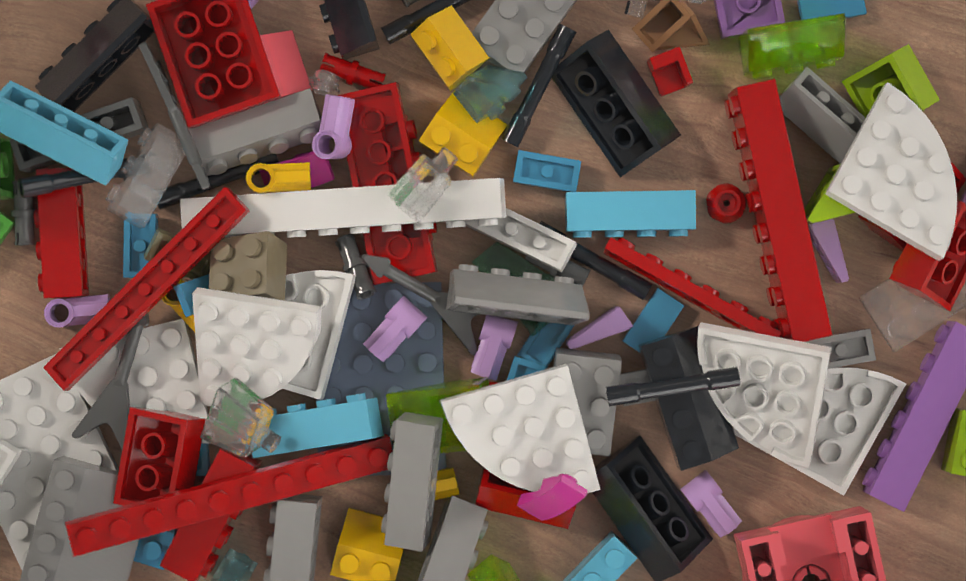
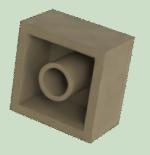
M269 231L223 238L211 250L209 289L285 301L287 243Z

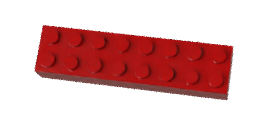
M771 79L736 87L728 94V100L724 102L728 119L733 118L736 131L731 133L735 150H740L743 162L738 164L742 181H747L749 193L745 195L748 211L750 213L754 212L756 225H753L752 229L756 244L761 243L764 256L759 257L763 275H768L771 287L766 288L770 306H775L777 318L773 322L777 324L776 329L782 332L780 337L806 342L833 336L776 80Z

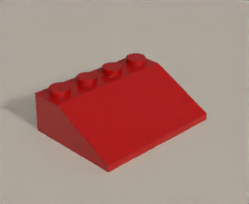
M157 0L146 4L188 128L192 129L281 97L248 0Z

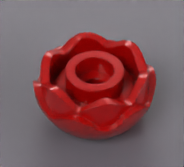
M723 183L717 185L708 193L706 198L707 211L710 217L724 224L735 222L743 215L746 209L744 193L740 188L732 184ZM725 200L729 201V206L724 205Z

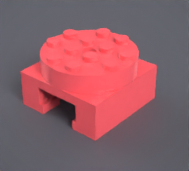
M861 506L816 516H792L780 520L771 526L734 534L742 570V581H802L804 576L808 575L807 571L815 575V581H886L870 511Z

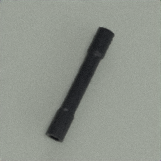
M436 0L409 15L396 19L381 27L391 45L411 34L428 17L451 5L455 9L470 0Z
M559 24L547 47V53L517 112L513 114L501 138L502 140L519 147L531 123V118L560 61L565 57L577 33L576 31Z
M270 154L258 158L254 163L241 164L227 169L222 174L209 175L208 181L211 187L203 190L198 179L195 178L153 192L159 209L162 210L180 203V199L190 198L244 178L249 168L255 164H272L279 162L277 154Z
M146 155L124 158L121 168L112 179H123L149 173L150 167ZM75 170L18 179V189L22 198H28L97 181Z
M541 220L540 225L567 237L563 232ZM577 243L571 255V258L610 279L620 288L644 300L652 286V283L617 266Z
M737 367L712 370L703 374L646 383L606 387L608 405L610 407L635 403L650 398L740 386V375Z

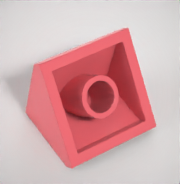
M293 31L260 35L281 97L274 100L309 88L313 91Z

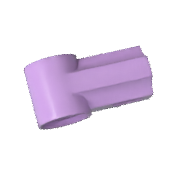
M326 94L320 130L312 140V149L317 157L321 159H343L350 153L352 142L349 132L355 99ZM331 138H333L335 141V149L333 152H331L329 149V141Z
M109 294L51 300L44 309L45 320L49 325L59 328L85 325L110 301ZM59 304L65 305L69 311V316L64 322L57 320L54 315V310Z
M405 296L385 315L386 319L363 343L382 362L394 353L406 337L409 339L428 318Z
M486 315L479 337L481 341L471 366V373L497 380L506 350L510 349L517 328V321Z
M706 470L680 489L695 510L702 513L708 524L720 538L732 532L742 522L722 496L723 492Z

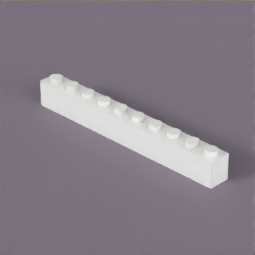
M490 178L408 184L397 195L394 202H392L388 194L397 185L236 195L250 212L224 238L269 231L274 235L275 232H287V238L306 237V230H318V236L338 235V228H350V234L370 233L369 226H382V232L401 231V224H414V230L434 229V222H446V228L466 227V220H478V226L498 225V218H506L504 179ZM214 197L180 199L182 229Z

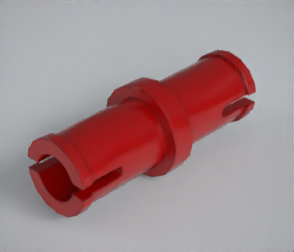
M326 52L322 60L325 63H322L319 69L321 73L323 72L346 80V84L350 86L354 83L366 88L383 85L373 80L383 83L386 77V73H380L361 66L359 61L353 60V62H349Z

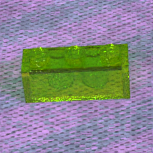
M845 13L747 29L738 38L744 76L753 74V79L756 80L772 77V71L784 69L785 74L802 72L804 66L816 64L817 69L836 66L835 61L843 58L845 52Z

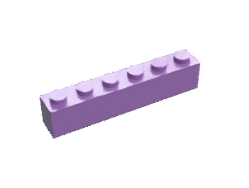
M947 321L946 325L942 324L937 330L934 341L937 343L932 353H927L920 365L922 373L918 381L912 382L905 396L908 401L903 411L899 410L895 414L891 423V427L894 429L889 439H884L877 451L879 459L875 467H870L863 478L862 484L865 485L863 492L903 512L966 389V326L956 321Z

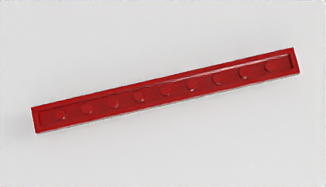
M385 434L381 437L355 442L66 521L65 526L73 557L387 470L389 455L393 452L390 437Z

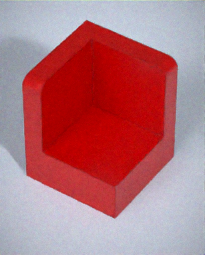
M680 46L648 59L649 70L661 97L693 84Z

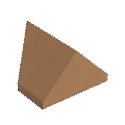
M661 0L632 28L652 53L656 50L674 49L679 46L684 48L710 45L696 15L683 0Z

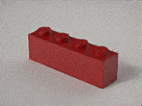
M69 167L36 169V176L56 174L73 169ZM83 185L38 195V209L34 210V224L36 228H39L40 241L36 242V256L38 260H41L42 273L38 274L39 291L43 292V298L89 296Z

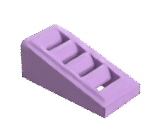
M828 219L808 224L811 241L835 282H847L849 276L835 221Z
M614 306L568 338L565 343L568 348L576 349L629 330L633 325L619 306Z

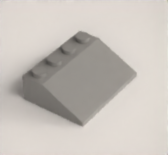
M460 264L459 269H453L450 272L446 310L564 325H576L589 320V310L583 286L574 284L573 278L556 276L554 281L542 280V274L524 272L523 277L510 276V270L492 268L491 273L478 272V266Z
M66 456L54 459L20 581H128L140 539L73 557L65 526L66 521L122 506L113 503L119 471Z

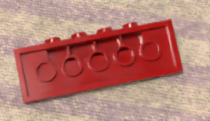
M393 82L337 95L355 99L349 132L352 148L347 155L353 187L398 185L404 176L405 179L408 178L407 183L410 181L409 184L421 183L419 172L413 175L414 171H411L422 157L420 151L415 152L412 140L418 138L414 120L408 121V116L404 113L399 84ZM424 165L419 169V171L424 170ZM436 222L433 223L434 229L414 230V224H401V231L382 232V226H369L370 233H363L366 252L368 255L390 259L391 265L411 277L438 272L431 242L433 240L432 234L437 233ZM370 268L373 285L392 282L391 279L384 275L382 277L376 276Z

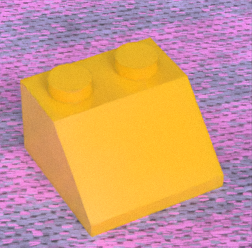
M452 5L428 17L410 34L415 44L450 92L489 59V56Z
M454 90L419 139V143L436 155L445 147V151L440 157L474 178L508 125Z
M348 508L330 575L351 581H396L404 548L384 545L385 533L381 532L384 516Z

